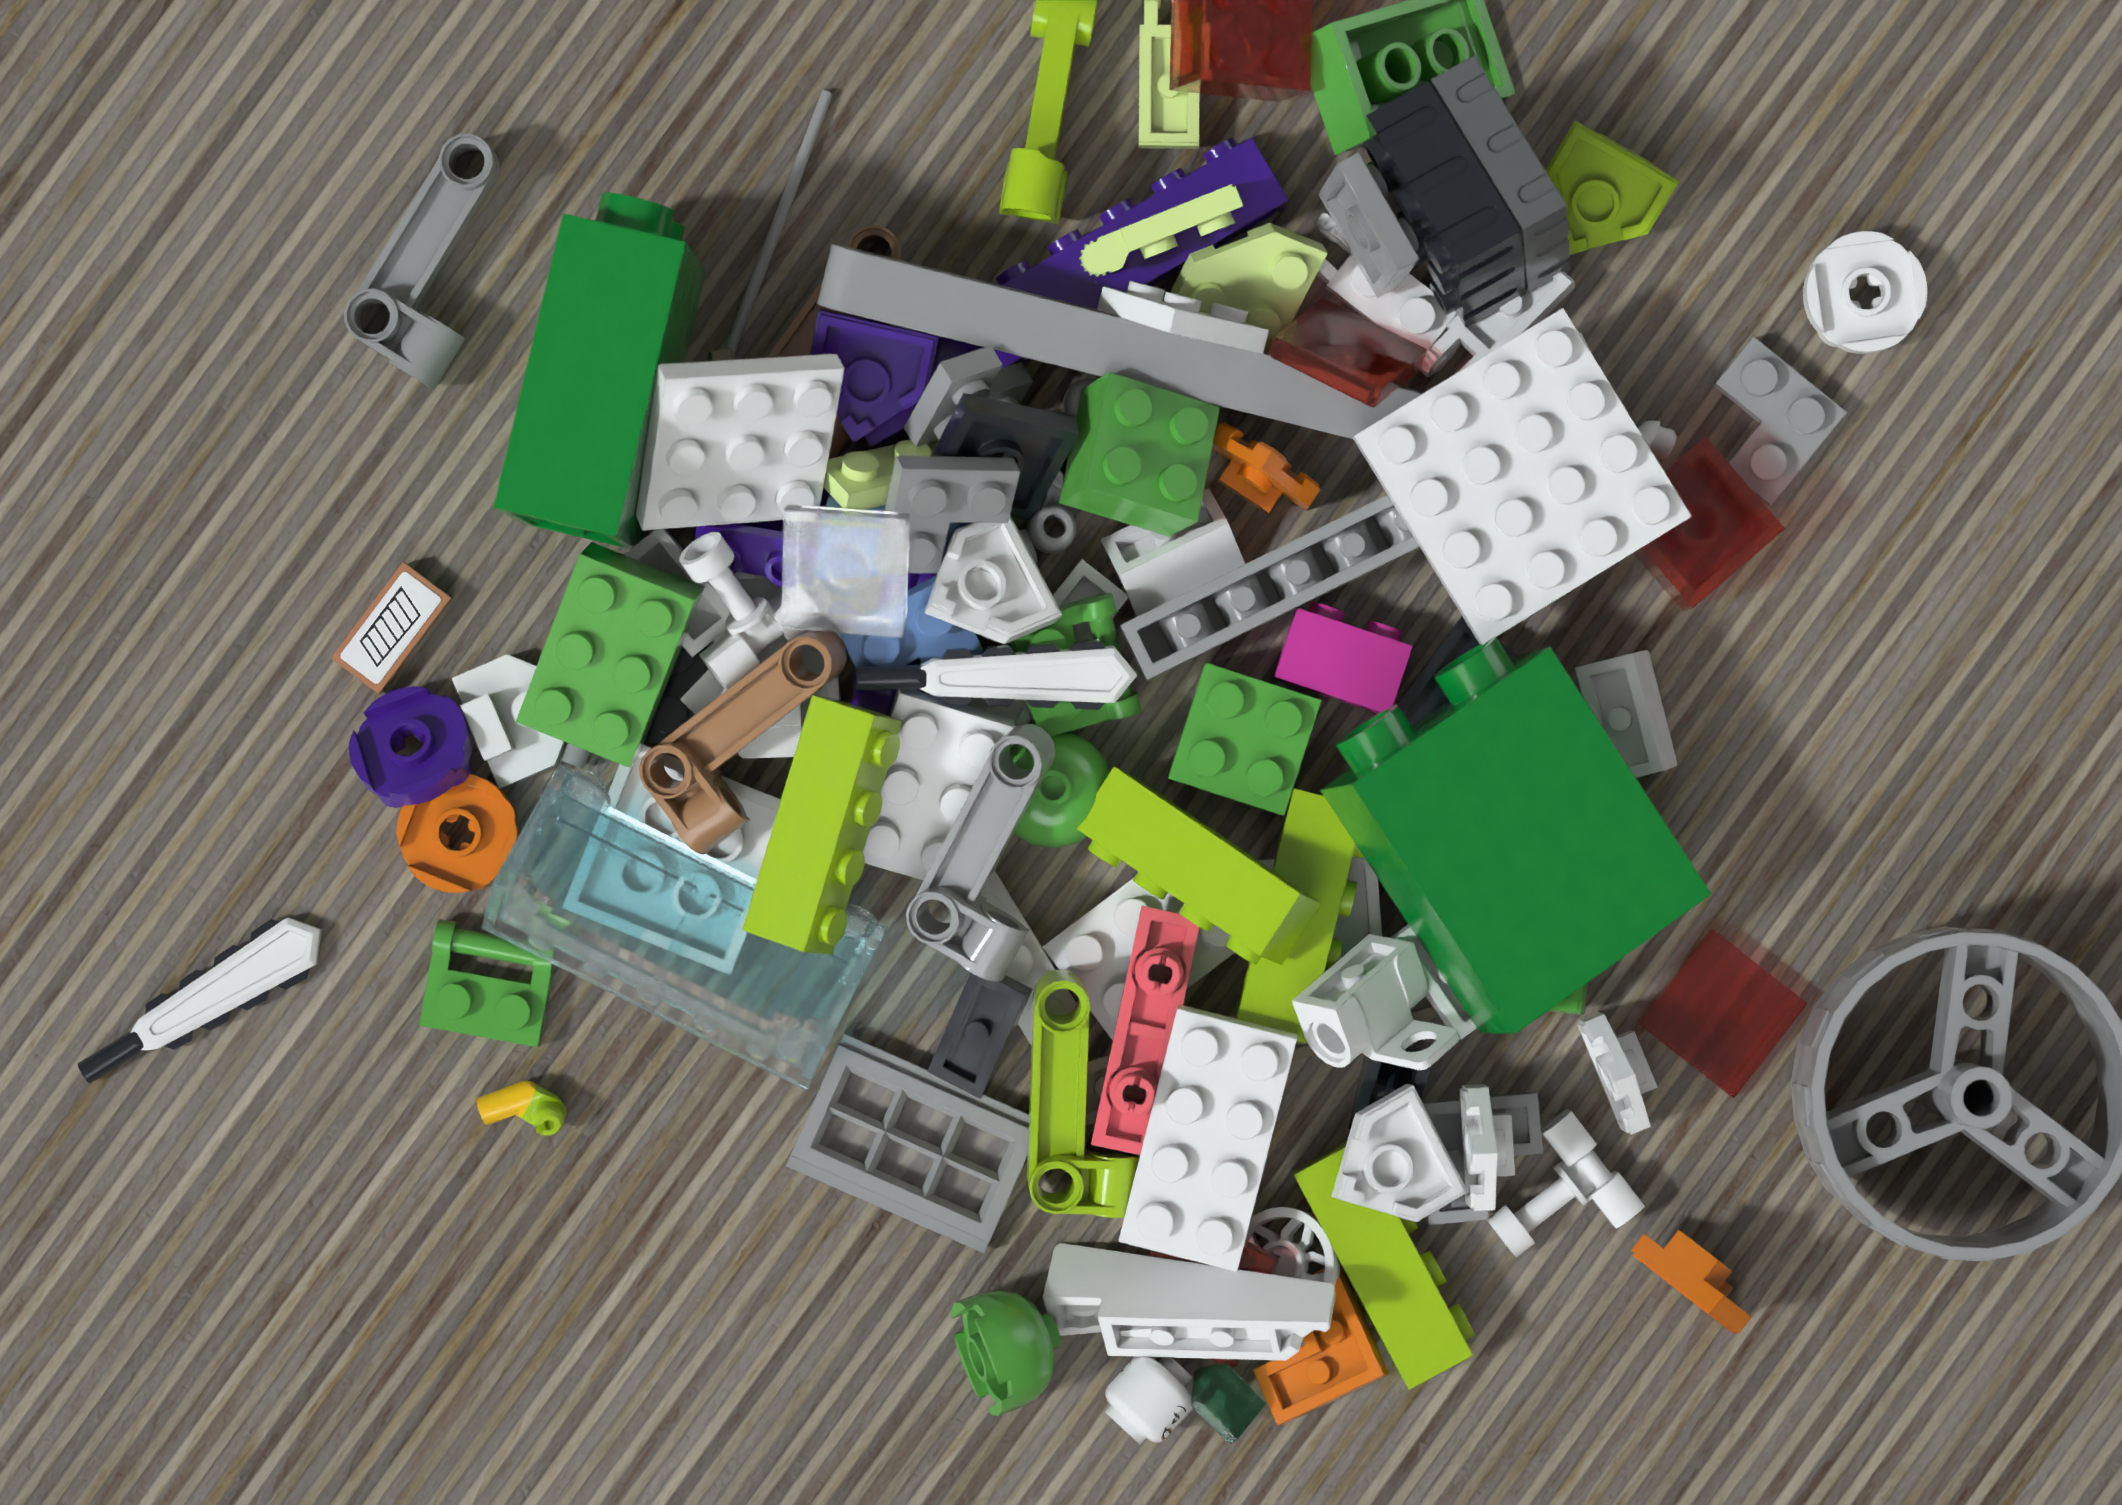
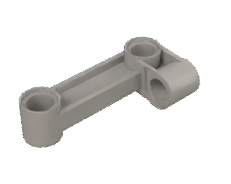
M458 134L450 138L442 146L437 162L357 293L349 299L344 310L346 327L356 339L390 359L389 363L433 390L437 387L466 338L420 310L417 312L416 309L486 194L497 183L500 175V162L496 153L483 139L473 134ZM475 150L483 153L484 167L478 176L472 179L457 177L455 164L463 153ZM374 304L387 305L390 312V320L387 327L377 334L365 333L361 322L364 311Z
M1022 724L1011 729L991 748L982 771L916 896L908 905L906 912L907 926L912 935L920 942L926 943L954 959L972 974L993 982L1003 980L1030 930L1025 928L1022 923L1011 915L986 902L987 898L981 894L1047 770L1054 761L1055 746L1052 738L1044 729L1033 724ZM1011 744L1023 745L1031 751L1034 757L1033 769L1025 770L1013 763L1010 757ZM936 899L948 906L951 912V923H942L932 917L928 906L929 900Z

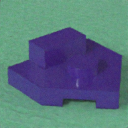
M820 308L809 355H838L844 367L836 414L852 441L855 442L880 424L919 401L931 379L940 336L853 314Z

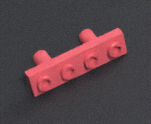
M1141 905L1091 1145L1138 1155L1141 1153L1178 1004L1183 1005L1200 928L1180 913Z

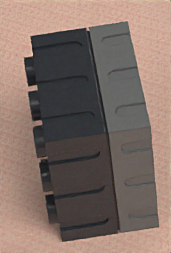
M1475 55L1431 79L1432 84L1427 81L1366 115L1370 138L1363 141L1367 154L1371 159L1367 166L1372 164L1381 173L1388 192L1394 193L1401 209L1397 213L1398 219L1404 218L1417 237L1419 250L1416 251L1419 260L1415 265L1419 266L1426 262L1434 280L1430 283V288L1439 306L1446 315L1455 311L1465 327L1499 310V307L1516 297L1526 295V290L1529 293L1553 280V276L1558 273L1571 270L1569 240L1567 238L1569 235L1568 219L1566 218L1568 213L1567 204L1550 180L1546 170L1521 133Z

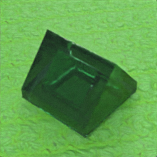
M1227 1363L1200 1367L1194 1372L1191 1407L1226 1442L1234 1443L1267 1403Z

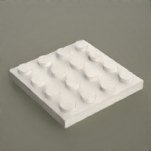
M1564 308L1353 437L1477 641L1482 645L1692 517Z

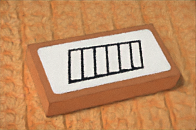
M402 562L331 656V659L376 693L382 695L453 601V598L410 565Z

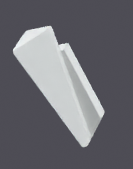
M1065 1243L1058 1244L1054 1248L1043 1294L1047 1313L1054 1319L1060 1336L1102 1332L1108 1356L1284 1361L1299 1352L1303 1338L1313 1330L1326 1332L1330 1329L1336 1297L1334 1285L1326 1282L1239 1269L1236 1272L1212 1265Z

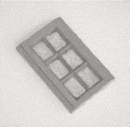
M844 1033L786 1166L985 1253L1028 1156L1029 1114L987 1095L979 1099L927 1072L928 1069Z

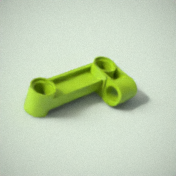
M1098 0L1035 1L1030 37L1042 38L1044 43L1025 148L1011 149L1003 183L999 214L1059 224L1068 171H1065L1063 163L1055 160L1075 44L1090 47Z
M1062 969L1050 971L1038 980L1033 992L1028 1162L1026 1172L1030 1195L1038 1208L1051 1214H1090L1108 1218H1124L1140 1155L1117 1152H1092L1089 1149H1084L1090 1001L1086 987L1080 977L1071 971ZM1057 989H1069L1077 994V1005L1067 1014H1052L1045 1007L1047 997ZM1050 1169H1062L1071 1175L1069 1185L1060 1192H1047L1039 1186L1041 1176Z

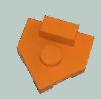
M1225 422L1223 424L1219 423L1215 430L1212 449L1231 461L1219 478V483L1266 514H1269L1280 495L1286 497L1305 511L1310 507L1321 490L1319 488L1320 485L1303 472L1296 475L1290 471L1292 465L1276 449L1263 442L1258 443L1254 440L1248 443L1241 439L1243 433Z
M1680 1230L1675 1233L1664 1249L1645 1234L1642 1235L1631 1249L1634 1252L1633 1256L1733 1334H1739L1752 1318L1727 1298L1733 1287L1725 1281L1733 1271Z

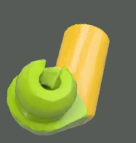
M521 1081L476 1098L480 1116L486 1126L516 1115L535 1126L536 1132L540 1135L552 1136L557 1134L565 1123L567 1112L561 1099L556 1094L532 1081Z

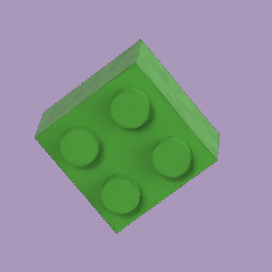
M1112 372L1106 373L1081 390L1076 415L1080 433L1068 455L1059 503L1168 537L1198 522L1220 407Z
M1205 663L1167 779L1260 810L1284 816L1322 700Z

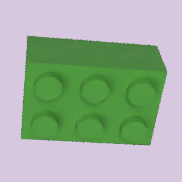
M591 542L579 554L516 722L630 768L642 750L705 587Z

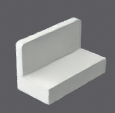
M1209 488L1203 492L1198 522L1170 537L1130 525L1100 539L1137 617L1245 564L1230 525Z
M1648 650L1575 668L1583 698L1635 778L1665 771L1677 766Z

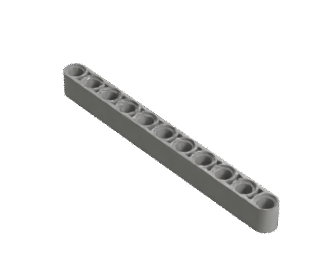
M837 244L831 245L817 301L818 305L837 311L982 347L991 345L994 350L1098 376L1112 372L1202 402L1351 439L1361 431L1425 393L1424 391L1264 351L1261 354L1168 333L1098 311L1097 309Z

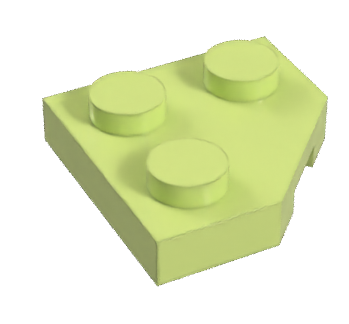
M1272 223L1247 231L1248 237L1215 249L1211 245L1190 253L1170 293L1201 300L1200 312L1210 314L1213 303L1248 311L1247 324L1269 330L1264 352L1275 354L1328 254L1323 244Z

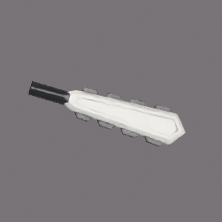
M1099 639L1075 641L1070 649H1058L1053 642L1030 644L1025 652H1014L1009 645L988 646L982 655H972L967 648L947 649L942 657L932 658L921 665L856 666V690L921 689L933 696H942L946 703L950 705H967L974 697L983 698L989 706L1009 707L1015 699H1024L1034 708H1054L1059 701H1070L1075 709L1100 710L1105 703H1115L1137 677V674L1115 646H1104Z
M290 917L285 918L281 922L270 919L251 932L249 944L243 948L232 945L214 958V968L208 972L195 970L180 980L179 992L173 996L161 993L148 1002L145 1015L138 1019L130 1032L78 1063L81 1074L88 1083H92L145 1050H156L164 1046L175 1050L192 1041L193 1032L197 1028L202 1027L207 1030H213L229 1021L231 1010L237 1007L250 1010L268 1000L270 989L278 986L286 990L308 978L309 969L318 963L322 929Z

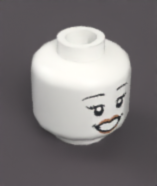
M1134 1357L1108 1385L1105 1395L1111 1406L1105 1413L1140 1445L1146 1438L1155 1443L1163 1442L1195 1406L1193 1395L1185 1387L1193 1377L1172 1357H1162L1159 1362L1153 1357Z

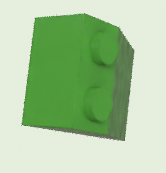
M1407 0L1332 22L1296 41L1335 155L1364 147L1363 141L1370 138L1366 115L1427 81L1432 84L1431 79L1474 55L1502 100L1516 94L1484 0Z

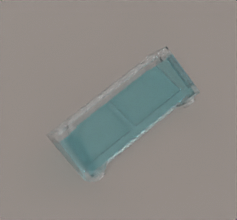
M559 763L493 881L482 929L807 1091L888 927L877 922L875 916L868 910L857 905H847L845 911L847 914L846 930L841 940L835 945L833 955L802 952L743 931V925L757 882L756 879L706 854L699 855L686 844L610 807V796L605 790L604 782L597 775L585 769L577 768L572 770Z

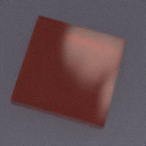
M1322 297L1274 336L1268 355L1373 408L1379 405L1421 368L1428 349Z
M1709 929L1641 1016L1637 1024L1727 1095L1735 1098L1808 1003L1715 930Z

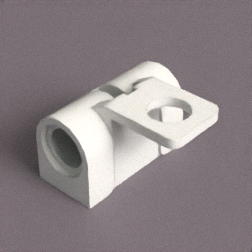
M1369 934L1292 1000L1310 1048L1320 1059L1334 1067H1345L1360 1053H1363L1371 1060L1424 1070L1432 1066L1460 1039L1455 1028L1414 1020L1410 1009L1426 996L1428 989L1427 980L1414 942ZM1422 1039L1436 1040L1433 1045L1422 1051H1405L1409 1045Z

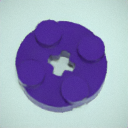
M417 686L404 687L379 697L364 711L367 719L360 726L358 734L353 730L351 735L349 756L356 774L364 786L378 796L388 807L399 808L435 799L451 787L463 783L471 771L469 759L473 750V736L466 718L452 699L447 696L443 698L440 695L431 694L428 688ZM415 735L419 742H424L423 747L413 755H397V752L406 747L405 739L409 736Z

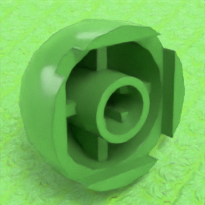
M1072 731L1050 736L1055 746L1053 764L1047 770L1014 832V835L1033 846L1057 849L1080 843L1087 836L1077 828L1087 818L1095 803L1098 790L1110 773L1107 761L1094 744ZM1020 744L1010 746V757L1013 763L1025 770L1033 769L1034 757L1031 751Z
M994 1290L975 1294L954 1302L951 1317L953 1319L963 1315L965 1329L954 1334L956 1346L964 1370L977 1397L981 1398L990 1394L996 1403L987 1409L988 1412L994 1416H1001L1037 1399L1048 1386L1055 1368L1053 1349L1061 1346L1060 1334L1052 1316L1049 1313L1040 1315L1030 1300L1014 1292Z

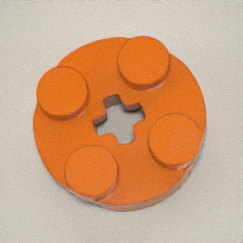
M469 774L463 783L451 787L435 799L420 804L403 806L398 817L396 835L403 858L418 880L442 892L463 893L486 888L507 871L518 850L520 829L517 809L509 801L502 789H499L496 784L484 777ZM460 815L470 820L468 829L475 833L472 843L464 842L459 846L458 850H453L448 846L450 836L442 832L443 826L446 822L456 823Z

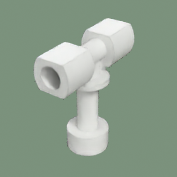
M711 532L690 543L681 553L679 561L695 583L709 581L730 611L725 621V627L729 632L699 654L717 681L728 690L761 664L756 657L758 653L782 635L788 641L800 636L824 618V615L810 594L799 583L788 586L769 602L764 597L750 598L728 567L734 559L733 551L720 533Z
M1568 1108L1541 1128L1542 1135L1562 1160L1553 1167L1560 1178L1514 1214L1504 1205L1487 1220L1516 1258L1535 1244L1529 1232L1574 1197L1582 1206L1593 1200L1616 1229L1632 1219L1645 1207L1620 1173L1616 1170L1610 1173L1593 1151V1148L1597 1145L1596 1142Z

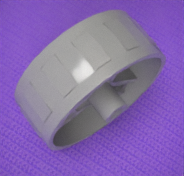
M1939 927L1908 933L1866 952L1837 975L1810 1012L1797 1042L1791 1077L1794 1122L1805 1155L1827 1192L1832 1194L1857 1218L1856 1221L1902 1247L1949 1260L1989 1261L2025 1254L2063 1237L2092 1214L2120 1177L2122 1172V1021L2106 995L2076 965L2042 945L2036 944V941L1992 929ZM1945 948L1930 1062L1917 1075L1826 1112L1824 1086L1829 1056L1847 1015L1866 990L1893 968L1926 952ZM2017 958L2041 971L2067 997L2085 1026L2096 1059L2098 1102L2094 1126L2087 1145L2012 1089L2009 1082L2003 1076ZM1979 985L1986 993L1987 1004L1980 1015L1971 1018L1963 1008V998L1970 987ZM1963 1027L1981 1030L1980 1065L1955 1059L1960 1031ZM1918 1097L1923 1107L1927 1111L1939 1116L1940 1119L1911 1128L1910 1119L1904 1112L1903 1105ZM2010 1110L2017 1116L2016 1123L2008 1129L2002 1141L1984 1130L1998 1125L2007 1117ZM1884 1111L1890 1118V1133L1880 1143L1872 1144L1866 1135V1124L1872 1115ZM1961 1131L2046 1196L2048 1200L2029 1215L1997 1230L1966 1236L1926 1235L1902 1228L1884 1218L1856 1190L1849 1177ZM2042 1132L2048 1143L2047 1153L2040 1162L2030 1164L2025 1156V1145L2032 1135Z

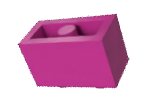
M1311 601L1308 611L1300 608L1295 609L1272 679L1377 714L1393 706L1413 647L1412 645L1400 642L1403 631L1368 620L1366 629L1363 630L1342 623L1345 616L1344 611Z

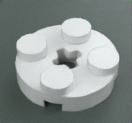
M1862 231L1836 239L1813 259L1804 281L1803 303L1811 325L1817 330L1819 337L1825 344L1838 347L1850 353L1872 354L1898 344L1913 330L1926 307L1927 281L1919 260L1911 251L1907 252L1902 245L1892 241L1894 240L1893 238L1883 233ZM1857 277H1867L1869 286H1879L1881 296L1871 301V309H1861L1859 301H1852L1850 298L1849 290L1857 286Z

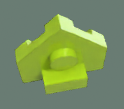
M1574 120L1545 169L1555 188H1557L1567 204L1568 213L1566 218L1568 219L1569 230L1567 238L1569 240L1570 255L1617 241L1647 235L1679 183L1678 179L1655 167L1650 161Z

